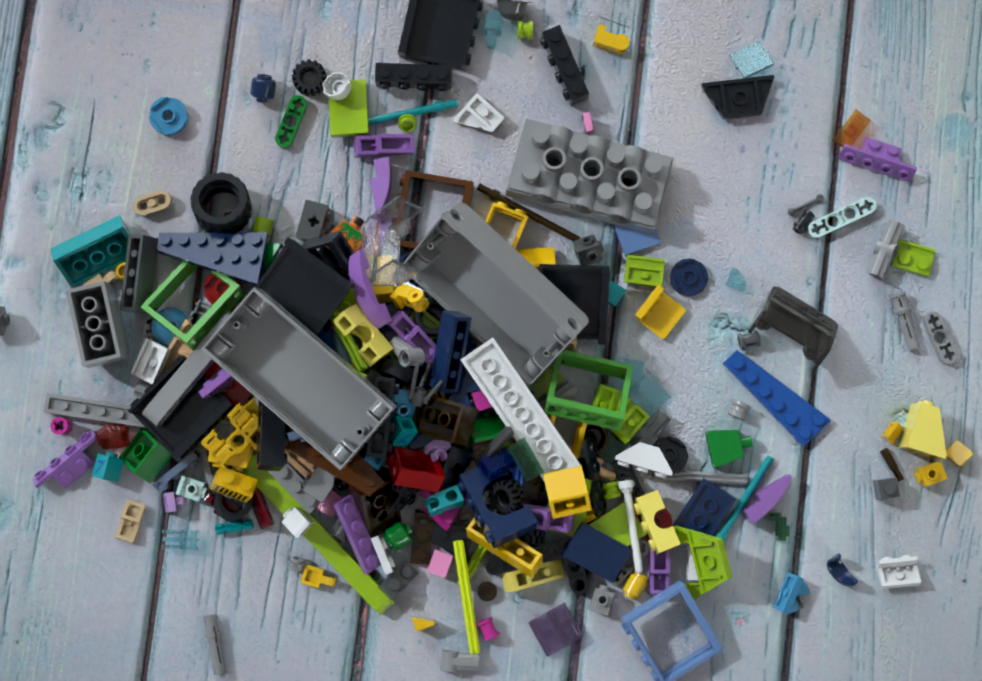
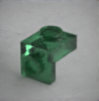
M769 512V516H764V520L775 521V540L786 541L790 531L789 525H787V517H781V513Z

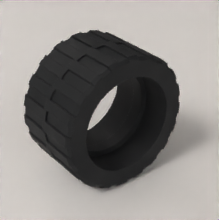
M225 172L211 173L199 180L192 190L190 197L191 208L197 223L206 233L239 232L249 223L252 215V205L245 184L238 177L233 176V174ZM230 193L239 198L237 208L229 215L214 217L204 211L206 202L216 194Z

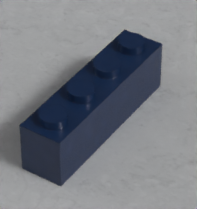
M442 311L429 384L430 387L434 388L442 380L443 384L437 390L440 393H458L463 368V363L460 359L465 357L472 317L459 311Z

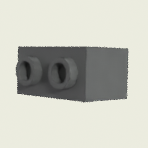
M305 200L296 232L297 239L306 241L326 235L327 230L324 227L326 222L330 221L332 211H329L328 205ZM316 218L319 224H315L313 227L310 222Z

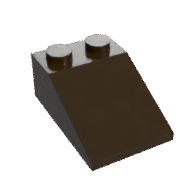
M432 396L427 405L423 404L422 407L416 406L412 420L419 433L468 447L478 409Z
M380 467L379 471L375 472L385 482V485L371 497L348 484L350 495L354 498L371 538L385 531L386 528L394 523L402 521L400 511L396 510L388 514L397 499V493L392 488V476L382 467Z

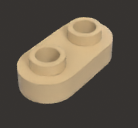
M156 191L138 197L134 201L133 208L140 216L152 215L167 210L172 204V198L166 191ZM165 198V203L160 204V199ZM143 204H147L146 210L141 209Z

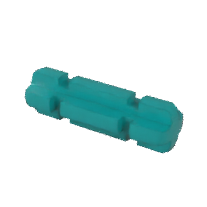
M251 519L244 520V522L225 523V525L224 523L216 524L215 532L217 535L225 534V532H240L244 529L247 531L252 530L254 525Z

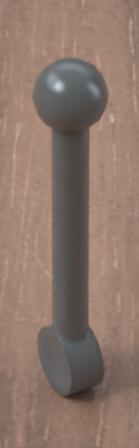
M819 194L815 199L794 209L790 208L788 209V214L792 216L795 212L813 203L822 202L824 196Z

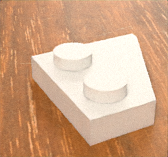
M476 93L453 121L493 133L506 118Z

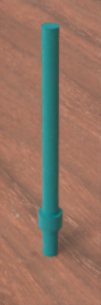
M457 99L445 102L436 101L431 105L369 117L368 125L397 120L404 114L416 116L435 111L436 113L444 112V109L458 107Z
M767 455L719 533L715 534V537L722 538L723 542L726 541V535L774 458Z

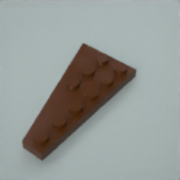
M290 426L285 427V434L294 431ZM288 439L287 446H285L286 449L369 497L385 485V482L359 453L353 457L345 468L339 470L308 442L301 443L300 439L290 442Z

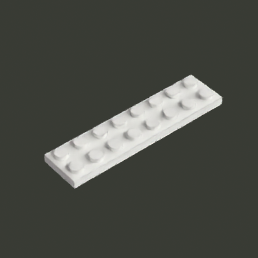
M493 337L460 359L504 424L513 428V437L543 481V474L581 465Z

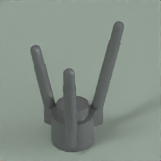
M417 361L410 392L407 397L411 404L422 407L423 404H428L430 398L443 384V381L440 380L428 395L426 394L427 391L423 386L432 366L431 363H428L419 386L415 388L420 362Z

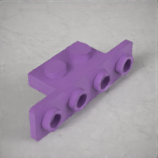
M868 137L864 138L861 149L845 144L838 157L839 160L907 182L912 180L917 171V167L899 162L902 148Z
M94 430L85 432L79 441L74 445H69L60 457H55L51 460L49 466L44 470H39L33 478L34 486L39 488L49 478L53 477L66 489L94 466L95 461L84 450L97 440L96 432Z

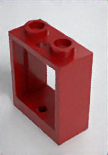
M393 446L392 454H389L386 459L394 485L439 492L445 478L439 459L433 462L431 455H425L424 451Z

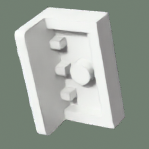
M904 555L895 559L892 557L881 559L876 567L881 589L920 585L921 579L917 567L918 556Z

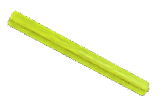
M463 540L453 541L469 651L470 654H479L480 646Z

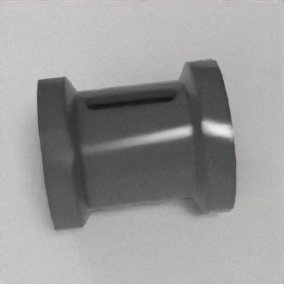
M757 330L753 331V333L737 334L738 345L741 351L747 347L761 346Z

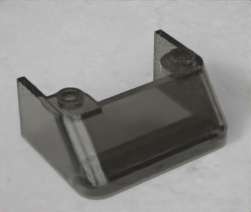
M774 286L754 316L748 333L751 334L755 327L759 330H769L770 327H773L803 345L802 351L804 356L808 360L814 361L811 371L814 373L831 351L838 330V324L827 315L784 289Z

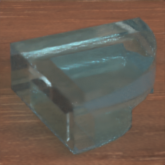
M732 267L726 286L744 292L746 287L745 279L739 270Z

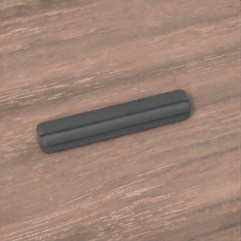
M505 426L475 460L477 467L489 462L514 435L511 426Z

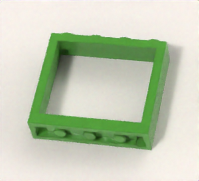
M183 261L158 286L157 290L145 300L141 308L150 318L194 351L226 312H231L246 293L240 285L229 277L209 271L229 286V288L197 323L184 334L156 312L198 267V265H192L187 261Z
M563 350L555 358L544 412L549 415L620 431L625 417L633 366ZM560 365L624 379L619 412L554 397Z

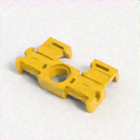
M240 402L227 415L231 421L234 419L238 423V428L226 440H220L217 437L218 434L213 429L201 441V444L212 453V459L218 462L222 468H226L225 463L235 453L240 454L246 448L258 429V415L247 411ZM238 435L244 437V443L241 445L234 444V437Z

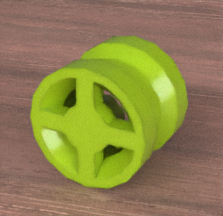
M518 21V40L523 38L533 40V21H528L527 23Z
M618 481L603 484L605 500L623 496L619 489Z

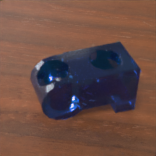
M504 447L499 454L492 458H489L487 455L480 458L478 468L489 481H492L514 466L517 452L512 447Z

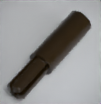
M888 448L882 449L880 453L890 471L893 472L898 482L902 481L904 478Z

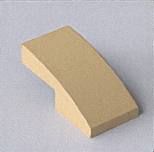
M127 499L121 514L119 527L115 534L116 539L131 544L135 543L146 509L145 504Z

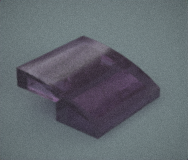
M565 602L528 622L547 657L583 637Z

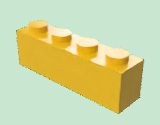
M475 517L466 528L469 539L533 578L543 563L541 553L517 538L494 549L492 544L486 541L485 532L482 526L479 527L477 525Z

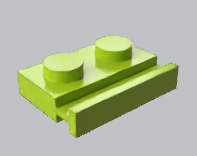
M900 239L897 255L891 261L890 266L928 277L936 250Z
M627 255L623 283L652 287L660 285L662 287L665 259Z
M598 384L591 405L618 411L622 392L603 384Z
M628 398L621 430L612 429V432L627 444L650 416Z

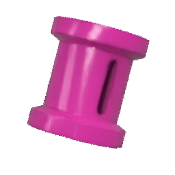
M57 417L52 420L50 428L55 434H69L72 430V422L67 418ZM59 423H63V430L60 429Z
M492 616L476 623L477 626H480L484 635V642L500 635L493 625Z

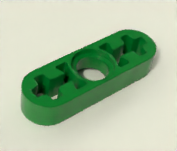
M300 95L291 98L276 133L275 141L280 148L287 149L293 144L307 110V102ZM300 100L303 107H298L297 114H300V116L290 113V111L295 112L296 106L294 103H298ZM290 117H294L297 120L296 125L293 127L286 125V120ZM283 128H285L288 131H293L292 134L290 132H288L287 138L289 141H285L284 144H281L282 141L280 140V137H284L286 134V131L283 130Z

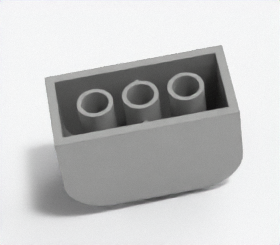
M101 281L66 290L82 366L92 368L128 359L129 350L118 299L112 285Z

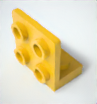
M657 285L633 318L663 340L685 313L686 309L663 292L664 288Z

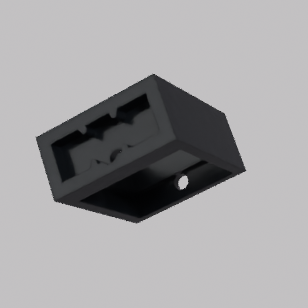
M341 231L308 239L302 245L322 261L324 260L317 251V248L328 246L338 263L329 266L341 275L349 274V257L355 252Z

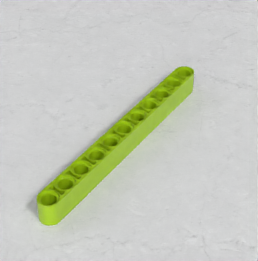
M252 452L249 469L244 468L243 473L258 480L256 487L282 514L290 507L292 509L298 507L314 521L303 536L379 615H382L395 602L394 599L391 601L378 588L380 584L370 574L363 573L359 562L337 540L330 537L329 531L313 514H309L267 470H256V455Z

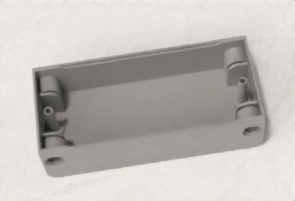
M462 202L457 203L441 215L400 266L447 311H459L472 317L469 332L482 344L493 337L528 387L589 322L584 312L476 212Z
M254 287L201 348L204 353L339 470L347 466L397 408L387 396L260 288Z

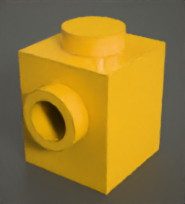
M941 460L914 468V478L921 487H927L948 479Z

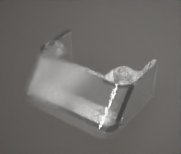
M398 196L369 216L363 225L361 249L364 250L370 265L366 269V273L372 286H401L419 274V270L399 262L401 238L410 232L411 219L422 211V207Z

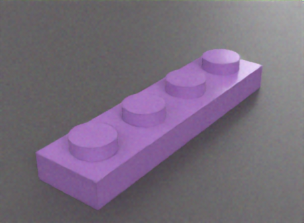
M347 495L333 505L363 573L369 574L381 566V563L352 495Z

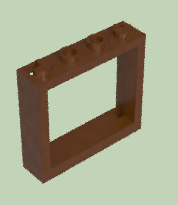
M406 170L405 175H401L400 186H403L402 194L398 193L396 204L399 205V210L394 213L393 223H396L395 231H391L390 242H393V247L413 251L419 244L400 240L411 178L465 187L462 203L469 207L474 186L473 181Z

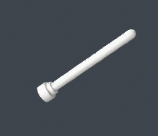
M633 479L618 481L619 489H621V493H624L635 572L640 574L643 572L631 494L634 481Z

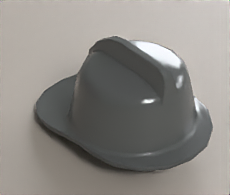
M497 0L498 12L505 19L521 21L523 20L527 3L532 2Z

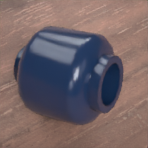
M257 74V77L252 78L251 96L255 97L257 102L267 103L269 99H273L275 96L276 81L272 79L271 75Z

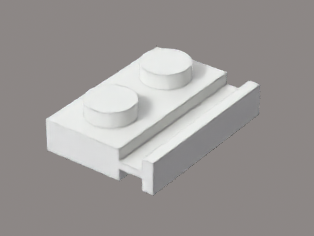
M146 338L131 374L154 385L159 380L158 377L165 367L171 349Z
M378 535L371 538L385 575L392 573L395 563L392 556L387 554L386 549L388 546L384 537L381 538Z

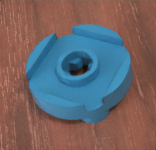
M159 98L150 108L149 121L152 127L165 136L181 132L188 123L187 109L176 98ZM166 112H173L171 120H164Z

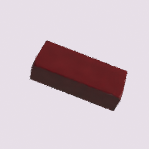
M255 489L252 496V509L260 528L264 529L274 525V521L263 493L259 489Z

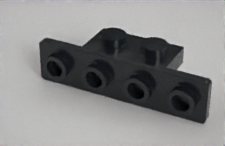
M589 437L582 442L585 457H579L577 460L582 466L584 478L592 480L590 496H592L595 517H600L606 512L607 503L603 497V482L600 480V463L597 461L596 456L597 445L593 437Z

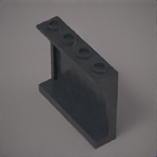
M410 0L398 49L399 57L435 65H452L453 69L465 71L466 65H470L472 55L469 54V50L475 44L476 37L473 36L474 29L478 30L480 19L477 18L478 11L482 12L484 1Z
M287 237L283 243L285 246L255 287L268 293L311 332L318 336L355 284L295 240Z
M539 264V272L588 317L589 322L576 336L577 339L598 340V345H606L610 282L609 266Z
M186 356L178 357L168 371L166 370L159 375V380L154 385L151 384L145 389V394L140 399L137 398L131 403V408L128 410L171 453L175 461L179 462L235 407L221 391L212 397L202 398L199 391L204 388L203 384L209 380L204 374L159 427H156L142 415L147 405L188 358Z

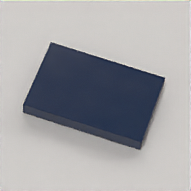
M703 477L672 526H680L713 536L737 499Z
M582 521L562 555L614 583L632 549Z

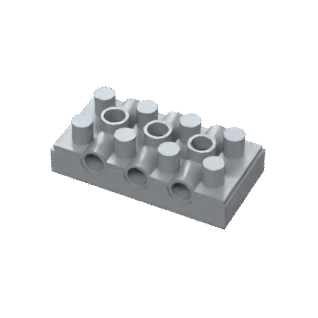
M526 118L505 196L652 235L656 228L674 158L646 151L638 146H626L600 136H589L563 126H552ZM556 159L560 162V165L551 166L546 160ZM584 169H593L598 175L588 176ZM621 179H630L635 185L631 187L626 186L622 183Z

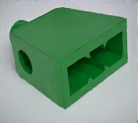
M738 430L705 431L712 467H718L744 457L743 449L753 447L751 436L740 437Z

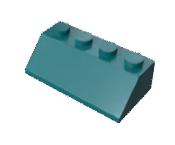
M119 215L51 248L53 261L71 288L76 287L96 275L126 262L128 237L131 233Z

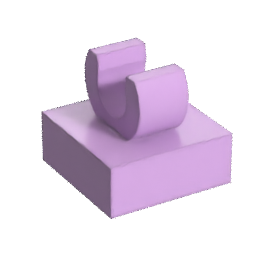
M433 440L423 447L425 455H431L433 462L438 460L439 456L441 462L447 459L446 451L451 448V443L444 440Z
M174 492L163 494L165 513L175 512L176 505L185 504L184 497L175 498Z

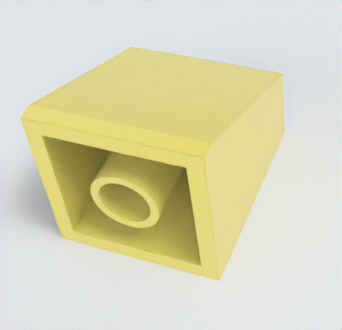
M923 400V402L918 401V403L910 405L898 448L931 459H946L947 454L940 408L934 406L935 403Z

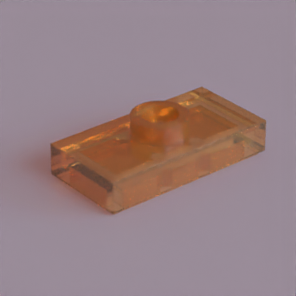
M855 109L833 138V141L842 148L845 144L852 146L871 120Z

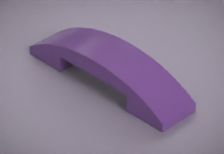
M360 249L349 257L350 281L355 284L352 289L361 309L372 324L379 329L392 322L385 303H378L366 273V269L370 265L364 250Z

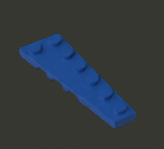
M738 350L722 363L802 447L831 421L827 416Z

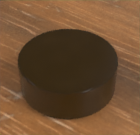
M487 581L479 585L478 596L481 600L491 601L496 597L497 588L492 582Z

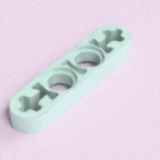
M865 197L825 215L807 226V234L809 237L817 239L868 216L875 211L876 201L871 197ZM865 202H866L867 204H869V203L871 204V207L869 208V210L866 208V209L861 210L860 213H859V209H858V208H860V207H862L863 205H865ZM847 209L854 211L855 217L853 219H848L845 216ZM829 217H835L838 220L836 227H831L828 224ZM824 224V228L820 229L818 234L811 231L814 228L813 225L819 227Z

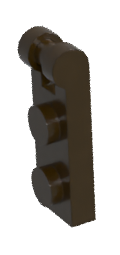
M415 509L410 563L429 565L434 520L426 512L421 511V509ZM420 519L428 520L427 525H420Z

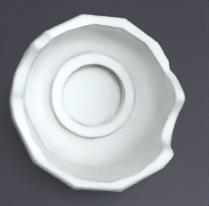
M332 73L322 83L323 93L334 101L342 100L350 94L351 82L344 73Z

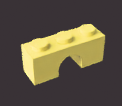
M357 303L344 310L333 320L344 336L354 334L359 337L363 347L358 353L370 367L394 349L367 318Z
M655 490L636 498L633 507L635 513L641 516L643 522L640 524L643 532L649 535L650 540L648 543L652 552L655 551L657 555L679 546L680 541L673 526L662 529L654 522L655 514L665 509L659 491Z

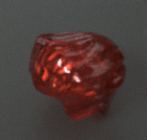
M114 423L104 425V427L95 432L98 445H101L103 449L129 446L130 428Z

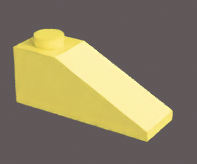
M558 559L542 563L533 578L520 570L502 573L501 577L506 593L563 578L565 573L562 561Z

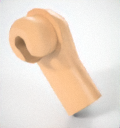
M597 457V461L600 463V477L613 482L616 478V473L602 467L604 460Z

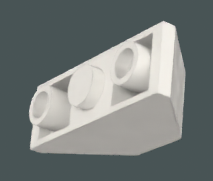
M640 442L617 454L614 460L618 461V465L629 467V464L637 466L636 470L645 473L648 470L655 471V476L665 479L667 475L672 476L673 473L660 448Z

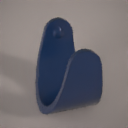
M840 553L827 561V569L837 582L844 586H854L858 583V580L843 564Z

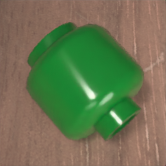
M398 521L385 529L383 537L390 549L400 550L411 542L410 535L413 532L408 524L403 525L402 522Z

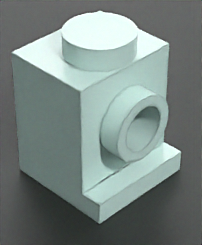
M182 476L176 495L201 501L207 495V483L188 476ZM192 485L195 487V492L193 493L189 491V487Z

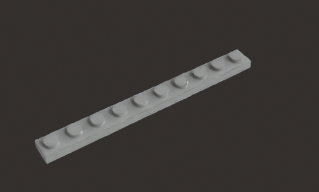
M50 393L46 395L43 411L45 413L146 428L133 414L128 412L131 408L129 405ZM222 420L214 430L218 434L217 437L219 439L226 440L235 431V427L230 421Z

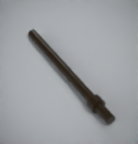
M479 183L476 190L489 196V199L494 202L499 201L507 204L513 210L520 209L526 212L525 215L528 218L571 241L580 238V236L501 195L500 191L492 190Z

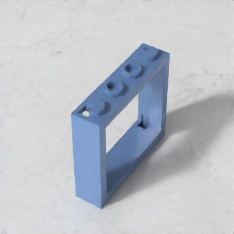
M681 580L621 617L624 622L621 625L627 635L631 633L634 638L631 642L637 651H642L643 656H641V659L646 667L651 666L653 670L651 675L655 681H674L723 650ZM680 594L709 643L661 673L632 623L675 595Z

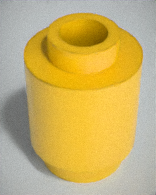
M631 573L623 587V590L626 591L624 595L632 600H635V598L640 599L648 585L649 577L642 573Z

